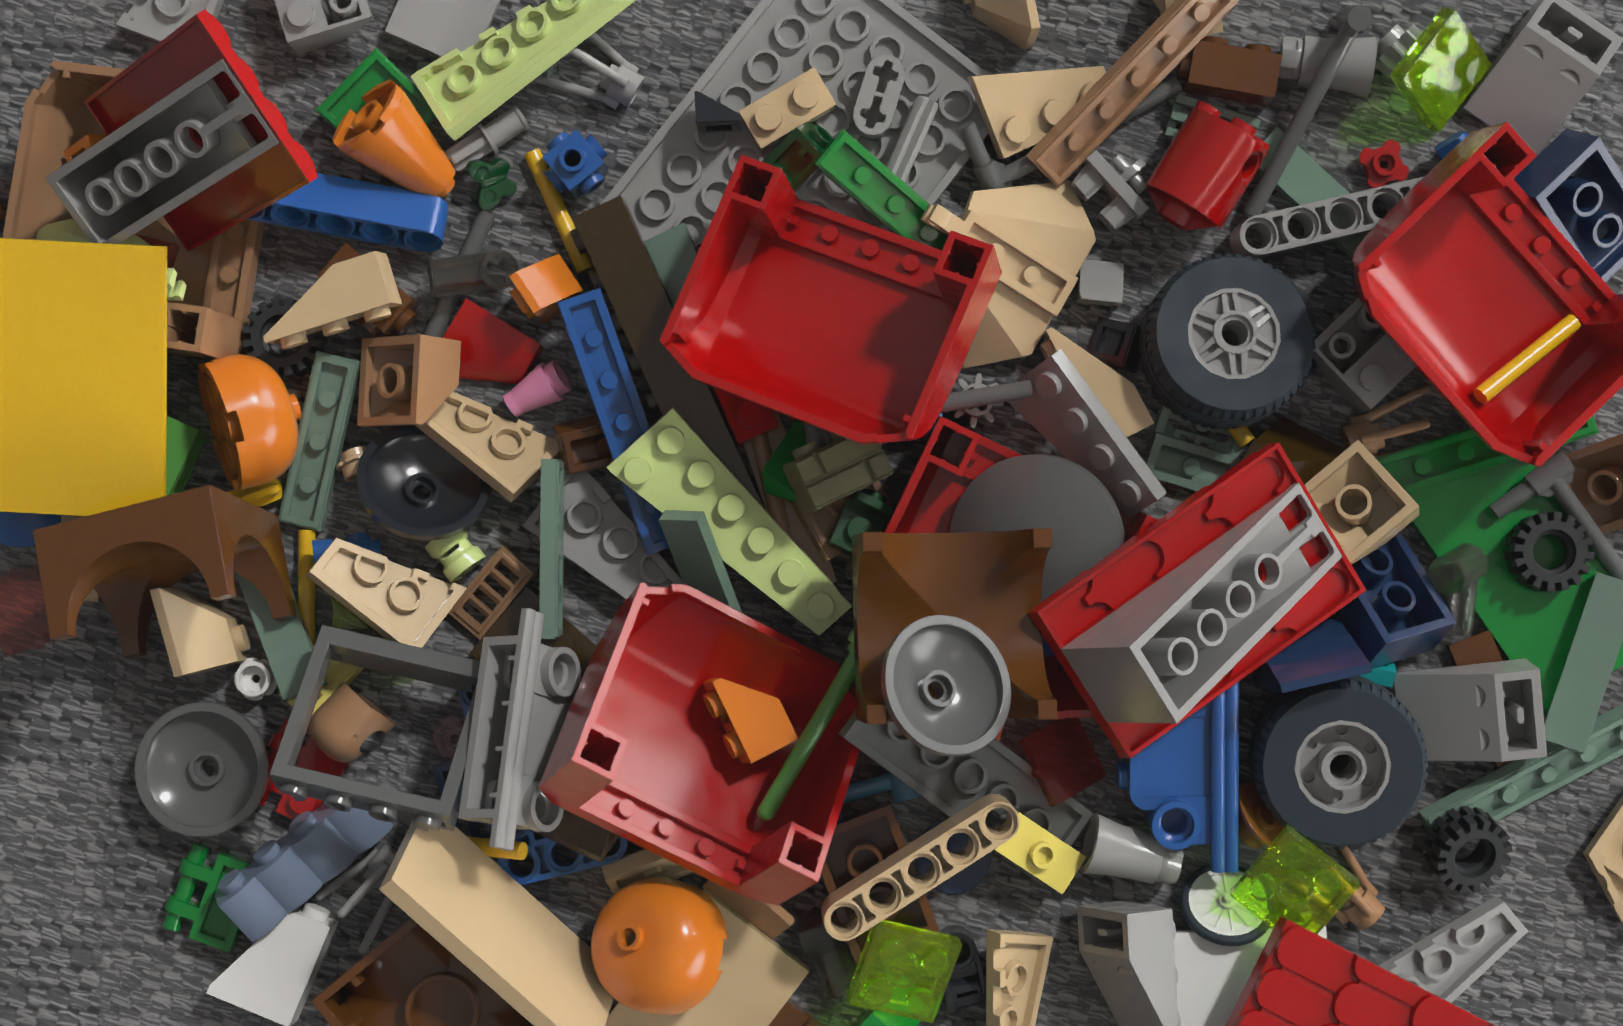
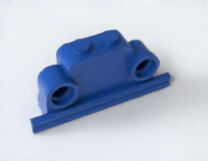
M1239 681L1132 758H1123V762L1116 763L1117 788L1124 789L1136 807L1148 810V824L1156 840L1162 846L1172 850L1184 849L1195 844H1210V871L1214 873L1238 872Z

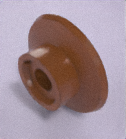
M1254 782L1243 783L1239 789V837L1253 849L1266 846L1275 852L1290 851L1294 846V833L1287 831L1284 826L1277 822L1276 818L1274 819L1261 799Z

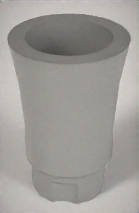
M1304 35L1302 39L1294 36H1283L1279 54L1282 55L1278 79L1297 80V84L1310 85L1335 38ZM1377 36L1354 39L1329 86L1330 89L1368 98L1376 64Z
M1094 813L1085 830L1080 853L1086 856V859L1079 870L1082 874L1108 875L1133 879L1148 884L1157 882L1164 885H1172L1179 878L1184 849H1168L1162 846L1153 834L1122 825L1098 813Z

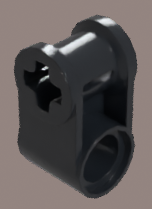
M958 924L942 928L935 940V950L942 975L940 980L949 1016L956 1014L957 1009L981 1003L986 1006V975L983 966H981L977 946L971 933L965 927ZM954 938L965 940L968 943V947L962 956L952 958L944 953L945 945Z

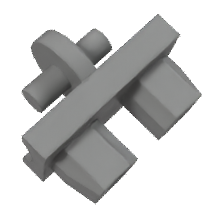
M1095 150L1086 158L1082 165L1083 169L1070 186L1085 202L1101 188L1113 201L1099 212L1098 217L1111 232H1114L1129 221L1137 222L1149 209L1144 201L1127 184L1129 183L1138 194H1141L1146 189V182L1138 173L1147 164L1140 158L1130 165L1119 154L1110 162L1121 174L1119 175L1103 156Z

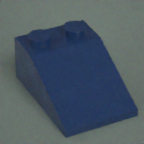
M1566 128L1514 180L1606 283L1623 267V174L1600 137Z
M1398 532L1378 549L1352 564L1366 591L1336 612V617L1340 619L1370 662L1371 668L1432 651L1457 623L1401 532Z
M1327 618L1252 673L1256 688L1284 693L1371 673L1372 669L1370 662L1340 619Z

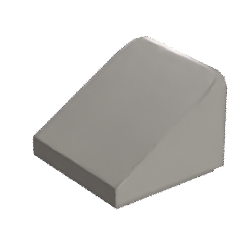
M1085 259L1078 273L1079 279L1075 303L1119 307L1123 301L1124 263Z

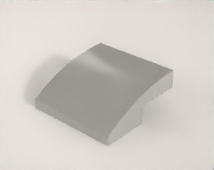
M398 0L385 32L388 36L424 50L430 56L438 59L455 48L462 52L479 42V34L489 29L501 0Z

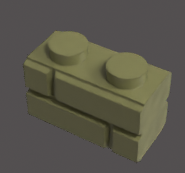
M830 433L833 442L819 448L815 440L791 451L795 460L782 466L791 488L794 489V495L802 512L807 514L817 511L892 475L893 469L885 452L881 449V443L861 445Z

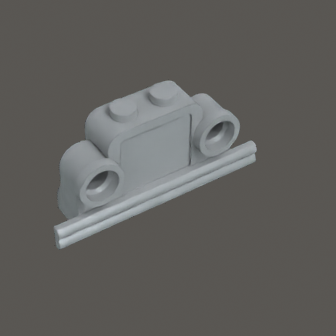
M521 608L518 635L483 637L458 816L460 819L472 822L492 824L489 846L506 851H513L516 829L550 832L559 825L562 819L564 809L551 803L539 790L538 786L581 678L580 662L572 649L568 647L552 648L541 644L545 614L529 608Z

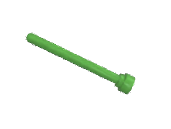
M854 628L847 640L851 641L846 649L850 653L758 807V816L764 821H769L775 816L855 680Z

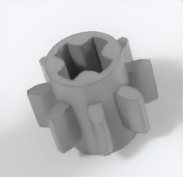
M1396 24L1377 43V53L1381 57L1376 61L1375 66L1387 78L1395 71L1405 78L1428 55L1421 47L1428 37L1414 24L1406 31Z
M981 373L976 375L974 383L970 385L961 378L957 381L958 387L962 391L987 387L982 384ZM993 383L990 386L998 385V383ZM1004 402L983 405L985 410L982 412L977 407L971 410L968 408L959 409L954 414L953 419H959L964 415L970 419V429H974L977 419L982 417L987 423L992 424L994 418L989 410L991 407H1002Z

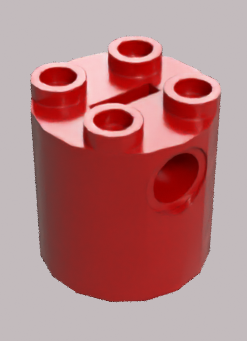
M1200 100L1197 101L1194 108L1189 112L1145 184L1158 215L1186 232L1202 228L1221 230L1267 156V151L1270 148L1265 141L1254 136L1257 130L1250 124L1236 117L1229 123L1219 118L1221 113L1216 108Z

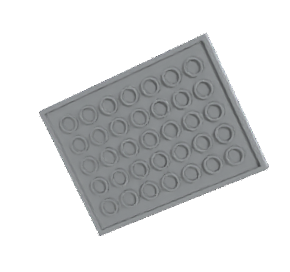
M761 0L602 203L621 195L626 201L643 241L682 223H686L699 251L740 155L742 154L762 162L783 140L761 152L742 119V130L700 133L696 126L694 91H698L739 113V110L815 67L836 102L837 108L815 120L812 124L823 127L832 138H834L839 130L844 129L884 165H886L914 100L921 95L938 103L937 112L905 182L925 201L934 206L971 158L958 127L966 122L974 121L983 142L989 135L967 79L969 76L989 74L893 0ZM882 54L893 55L902 62L905 69L904 85L890 129L884 136L877 139H866L858 134L853 125L854 107L869 62L876 56ZM884 66L881 72L874 71L873 73L879 77L877 92L880 93L885 92L889 80L897 81L898 79L892 75V68L889 66ZM874 100L871 111L869 113H861L860 116L866 119V127L874 128L876 122L884 123L885 119L879 117L881 102ZM820 171L795 193L797 198L889 231Z

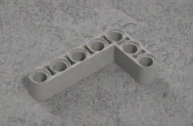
M1424 177L1253 216L1232 230L1229 237V246L1234 255L1241 254L1242 257L1247 255L1256 260L1369 233L1382 220L1373 212L1372 203L1374 199L1382 201L1388 213ZM1332 208L1339 209L1345 214L1347 218L1345 229H1339L1332 224L1330 220ZM1290 218L1296 219L1302 224L1304 228L1302 239H1297L1289 233L1288 221ZM1247 228L1255 229L1260 233L1262 237L1260 249H1255L1247 243L1245 239Z

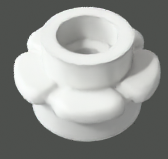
M247 658L241 662L239 669L234 675L236 689L249 700H261L264 695H271L277 687L267 659ZM255 674L260 676V681L258 683H255L253 681V676Z

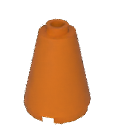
M392 80L379 83L361 97L366 105L357 114L352 109L346 113L336 128L333 143L344 155L407 190L440 198L445 197L455 185L453 177L456 170L402 87Z

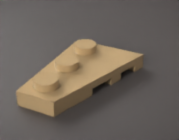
M1104 66L967 77L998 159L1007 158L1038 144L1106 71Z
M452 392L423 425H415L510 502L514 501L541 475V459H559L561 457L556 436L553 439L533 430L534 425L518 419L517 423L495 415L491 407L455 392Z
M339 538L331 542L306 574L309 579L387 640L420 648L424 646L467 589V587L452 582L449 584L431 577L430 573L420 569H410L389 561L386 556Z
M987 929L986 1026H1035L1053 942L1052 936L1038 932Z

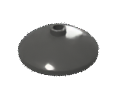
M948 615L924 617L902 629L894 637L885 653L881 669V688L884 702L895 725L912 743L936 755L961 756L986 746L1000 732L1010 709V677L998 648L978 627L966 620ZM928 685L934 689L935 699L930 696Z
M208 702L185 704L162 715L144 735L135 760L137 790L149 813L168 829L183 835L196 837L217 835L231 830L245 821L259 805L265 793L269 776L267 750L261 735L254 725L234 709ZM209 759L217 764V772L213 776L208 775L205 771V764Z

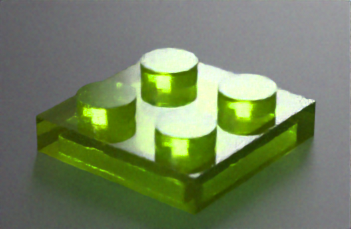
M1442 7L1389 76L1425 127L1440 132L1492 64L1457 11Z
M1287 824L1230 889V896L1272 929L1281 915L1318 934L1360 887V880Z
M883 920L870 929L846 996L849 1005L933 1023L962 948L959 937L888 920Z

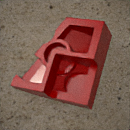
M467 298L443 337L461 341L459 378L467 380L518 384L529 374L544 350L541 344Z

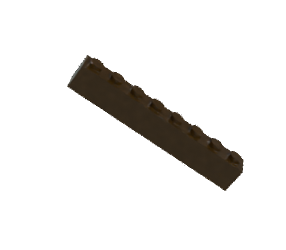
M620 195L572 217L577 227L570 231L573 241L581 255L589 253L595 269L588 271L595 288H600L602 294L607 293L614 309L610 310L609 314L616 334L619 336L625 333L632 347L631 350L625 352L635 375L638 376L643 373L649 384L650 390L645 391L644 395L654 416L661 413L664 416L673 407L765 508L710 386L693 380L659 341L674 307L625 199Z

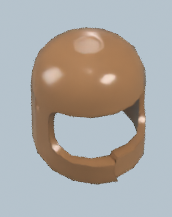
M343 683L312 714L308 730L313 742L324 754L335 761L347 763L363 755L360 752V746L373 732L382 731L387 735L396 725L373 702Z

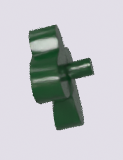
M497 157L491 163L475 159L470 160L466 165L467 174L479 184L476 204L483 210L489 211L499 203L502 196H512L516 192V184L507 178L510 165L503 158Z

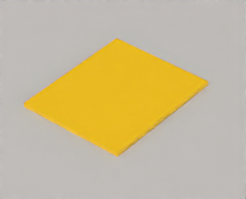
M0 238V512L90 516L166 496L167 246Z

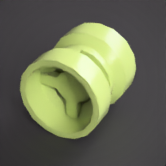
M467 530L446 539L430 541L425 546L433 559H439L443 564V573L451 583L465 576L486 559V555L480 547L473 546L467 539Z

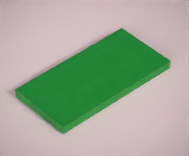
M1516 460L1410 494L1419 505V516L1410 522L1411 526L1484 630L1491 632L1496 646L1506 660L1526 658L1540 669L1543 714L1547 716L1596 572L1608 576L1610 574L1594 553V560L1587 561V565L1591 567L1589 573L1582 574L1580 578L1583 581L1578 585L1569 586L1570 589L1555 592L1529 590V586H1521L1516 581L1519 578L1516 574L1510 575L1507 567L1512 565L1510 560H1504V552H1509V546L1505 545L1507 537H1512L1514 534L1510 531L1514 525L1521 524V520L1527 516L1539 513L1562 512L1561 515H1567L1553 495L1551 497L1534 495L1500 520L1492 513L1489 505L1523 482V477L1535 469L1531 464ZM1551 535L1540 537L1533 548L1534 559L1538 565L1545 569L1551 570L1556 568L1564 558L1562 543ZM1588 545V552H1593V550ZM1623 641L1612 672L1623 665Z

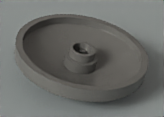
M1043 454L1011 457L992 465L979 474L959 499L953 513L949 532H989L1052 528L1053 547L1048 551L1045 560L1041 602L1082 571L1089 570L1125 543L1124 527L1119 510L1106 487L1082 466L1058 456Z

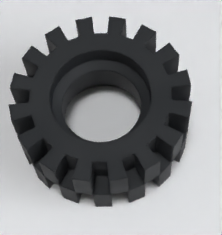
M275 297L270 298L271 303H260L257 305L259 310L256 313L251 311L247 317L251 320L249 326H243L242 333L246 334V340H242L243 348L249 351L247 355L263 360L284 379L307 375L306 371L313 367L316 351L326 352L323 348L324 344H328V336H324L323 331L306 335L308 343L299 346L293 353L288 355L277 354L269 343H265L263 336L297 300L288 297L286 299Z
M1562 512L1539 513L1525 517L1521 520V524L1514 525L1510 530L1514 534L1512 537L1506 538L1505 545L1509 546V552H1504V560H1510L1512 566L1507 567L1510 575L1516 574L1519 577L1516 581L1521 586L1527 585L1529 590L1555 592L1570 589L1569 586L1578 585L1583 581L1580 576L1588 574L1591 569L1587 565V561L1594 560V552H1588V545L1593 544L1592 537L1584 536L1583 532L1587 528L1583 524L1574 523L1575 517L1571 515L1563 516L1561 515ZM1544 535L1556 537L1564 548L1562 562L1551 570L1538 565L1533 555L1536 541Z
M1461 806L1460 814L1454 808L1447 810L1449 818L1444 820L1439 815L1434 820L1438 828L1435 830L1428 827L1425 833L1431 839L1423 840L1422 848L1426 851L1422 855L1428 864L1427 866L1449 889H1456L1459 893L1466 894L1468 888L1473 893L1481 891L1480 883H1484L1489 888L1494 884L1491 880L1494 874L1501 878L1505 873L1500 868L1501 864L1509 866L1511 858L1506 854L1513 852L1512 844L1508 841L1510 840L1509 835L1481 808L1474 807L1472 810L1469 806ZM1479 838L1476 849L1469 856L1461 860H1455L1458 850L1466 842Z

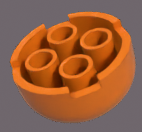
M233 354L198 364V387L203 412H208L209 424L215 440H212V444L233 489L239 488L243 490L276 480L290 467L298 448L297 420L301 419V410L294 394L289 395L282 379L270 365L253 356Z
M667 877L643 878L629 883L617 891L600 911L591 939L593 967L603 988L612 998L625 1007L652 1015L672 1016L680 1014L699 1004L717 983L722 973L718 968L722 957L723 940H727L726 926L718 906L708 894L698 887Z

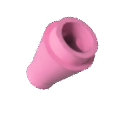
M552 360L547 364L541 362L511 391L504 394L503 398L511 413L515 417H519L526 412L564 400V394L571 391L572 387L563 369L555 360Z

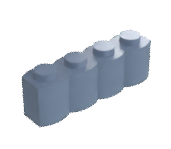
M323 803L320 808L313 812L305 811L291 822L289 826L290 831L286 836L276 842L275 840H270L264 843L253 856L254 861L249 866L240 871L238 869L232 870L221 879L217 886L218 890L214 894L217 904L253 943L276 927L289 912L310 899L324 883L345 870L359 854L379 842L394 825L392 822H384L371 817L368 814L369 811L352 807L349 812H343L329 808Z

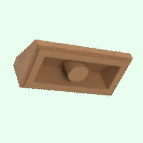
M708 879L702 885V889H706L772 940L795 922L793 920L794 917L780 905L749 900Z

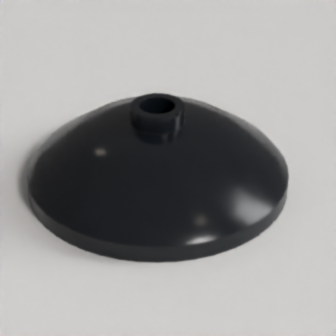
M415 425L396 426L373 439L360 457L356 475L359 499L372 519L396 535L420 541L446 539L468 529L483 513L491 489L490 485ZM423 494L427 499H419L414 495Z

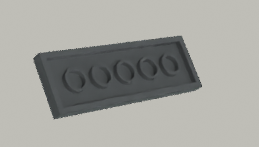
M856 710L838 733L949 817H952L983 796L999 794L1005 797L1018 812L1071 846L1094 815L996 738L981 749L969 754L941 756L927 752L912 743L903 735L894 722L867 725L857 720ZM1003 808L991 810L986 816V826L991 828L1001 826L1006 821L1007 811ZM1000 854L1002 857H1004L1006 860H1008L1010 863H1012L1026 875L1031 877L1037 883H1039L1042 886L1044 885V882H1042L1041 880H1039L1038 878H1036L1035 876H1033L1032 874H1030L1029 872H1027L1026 870H1024L1023 868H1021L1020 866H1018L1017 864H1015L1014 862Z

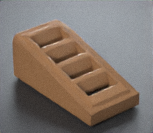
M501 545L467 586V589L449 611V614L481 640L524 588L529 586L536 578L538 573L507 546ZM502 563L519 577L515 584L497 570ZM490 576L508 590L504 597L486 583ZM479 589L498 604L493 611L475 596ZM468 602L486 617L482 624L463 609Z

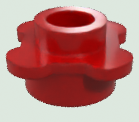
M1387 140L1382 147L1376 149L1365 148L1360 152L1358 159L1360 164L1363 165L1367 184L1370 188L1384 186V184L1393 180L1401 182L1407 178L1409 168L1402 163L1399 154L1401 146L1398 142ZM1386 161L1388 164L1387 168H1381L1380 162Z

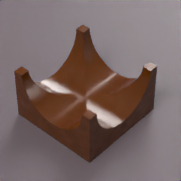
M206 485L33 530L51 640L62 641L77 637L76 622L80 607L84 599L94 588L111 615L119 637L123 657L133 659L147 655V629L155 609L150 590L170 588L182 578L198 571L202 573L207 583L211 599L220 601L236 597L234 572L246 578L261 592L271 609L274 620L284 621L296 618L278 516L214 486Z
M1052 528L959 533L862 532L851 536L857 720L867 725L893 722L886 708L881 688V669L885 653L894 637L902 629L919 619L933 615H948L966 620L982 630L996 645L1007 666L1011 683V703L1007 718L1058 719L1057 700L1051 693L1046 676L1042 634L1028 614L1030 610L1041 603L1045 560L1048 551L1053 547ZM928 685V692L935 699V691Z
M412 918L311 1001L330 1026H534Z

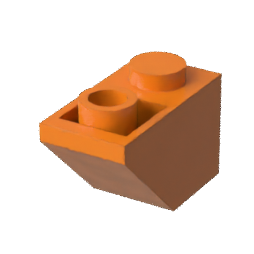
M559 253L518 270L509 276L516 286L509 293L521 311L529 319L537 316L543 324L560 314L556 303L585 293Z
M722 678L709 679L703 682L707 693L703 694L704 703L714 719L720 718L726 731L722 735V739L733 759L739 758L741 763L752 764L798 740L779 698Z

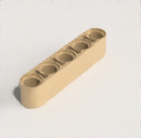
M999 794L983 796L830 893L824 899L821 906V915L826 931L832 938L839 941L854 939L1009 841L1017 833L1020 825V818L1016 809L1005 797ZM995 808L1005 809L1007 811V818L1001 826L997 828L986 826V816L991 810ZM958 832L968 834V845L962 851L952 852L947 849L948 839L953 834ZM925 857L931 860V867L926 874L922 876L909 874L908 867L914 859ZM888 882L893 886V891L887 899L875 900L869 896L871 888L876 883ZM841 906L850 907L855 911L853 919L844 925H838L831 920L833 911Z

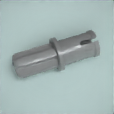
M514 105L510 110L486 125L477 124L478 130L448 148L445 154L455 170L462 172L466 169V165L470 160H480L491 152L495 155L498 154L499 147L523 131L529 130L530 126L519 108Z

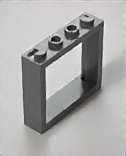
M322 625L270 772L276 789L280 790L279 793L293 796L296 801H305L307 797L323 800L327 807L338 811L349 812L351 807L369 811L368 814L371 817L384 822H395L396 818L412 821L415 827L427 832L429 828L439 831L440 828L454 831L459 815L480 661ZM331 660L474 693L440 800L295 767Z

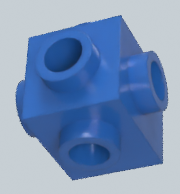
M577 129L569 135L567 132H563L556 136L546 146L548 152L542 156L549 167L544 172V175L559 193L567 189L574 199H577L581 194L588 196L604 183V176L609 173L605 163L602 161L607 156L605 150L592 135L584 139ZM577 153L581 155V161L577 166L570 167L566 165V162Z

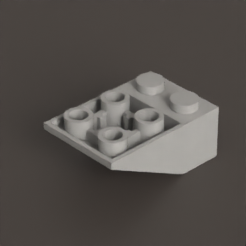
M1537 0L1462 110L1487 127L1508 122L1534 153L1538 155L1600 76L1623 42V38L1567 0Z
M1526 658L1399 672L1396 674L1393 683L1394 696L1407 708L1417 722L1418 728L1421 729L1422 737L1426 743L1425 749L1428 752L1427 761L1504 762L1547 757L1540 669Z
M1128 901L1077 906L1079 951L1118 1026H1180L1181 1019L1178 1012L1176 987L1178 971L1175 965L1174 949L1176 927L1173 921L1172 909Z

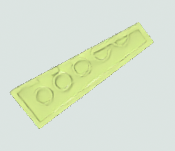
M548 0L538 7L532 8L528 5L516 12L518 19L499 30L492 26L479 34V42L462 52L455 48L411 75V78L446 133L456 141L636 0Z
M673 407L607 466V469L662 513L665 510L704 511L722 560L818 636L852 607L846 597Z

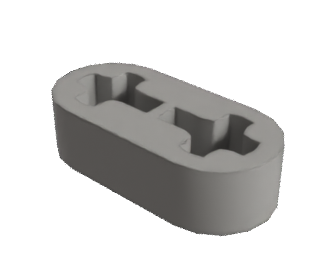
M882 54L876 56L869 62L854 107L853 125L858 134L866 139H877L884 136L890 129L904 85L905 69L902 62L893 55ZM884 66H889L892 68V75L898 79L897 81L889 80L884 93L877 92L879 77L873 73L874 71L881 72ZM874 100L881 102L879 117L885 119L884 123L876 122L874 128L866 127V119L860 115L861 113H869L871 111Z

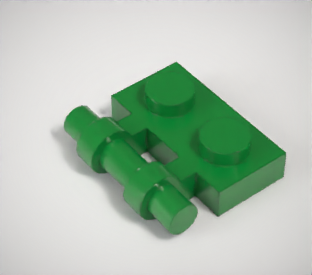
M193 842L188 857H183L178 869L181 876L175 893L168 896L164 909L168 912L163 927L179 932L184 918L193 920L194 923L188 938L230 953L235 949L241 930L221 910L214 894L218 890L219 882L226 874L235 869L240 871L252 862L222 852L218 854L214 867L208 866L204 862L210 847L202 843ZM198 880L208 883L200 905L191 900Z

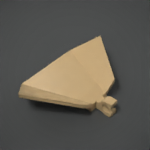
M1064 181L1059 188L1053 183L971 191L961 219L939 204L934 206L929 204L920 219L922 222L946 235H949L952 230L994 245L1002 271L962 365V369L1031 355L1052 317L1058 316L1079 279L1076 277L1078 271L1096 241L1094 230L1077 193L1070 186L1072 184L1071 181Z

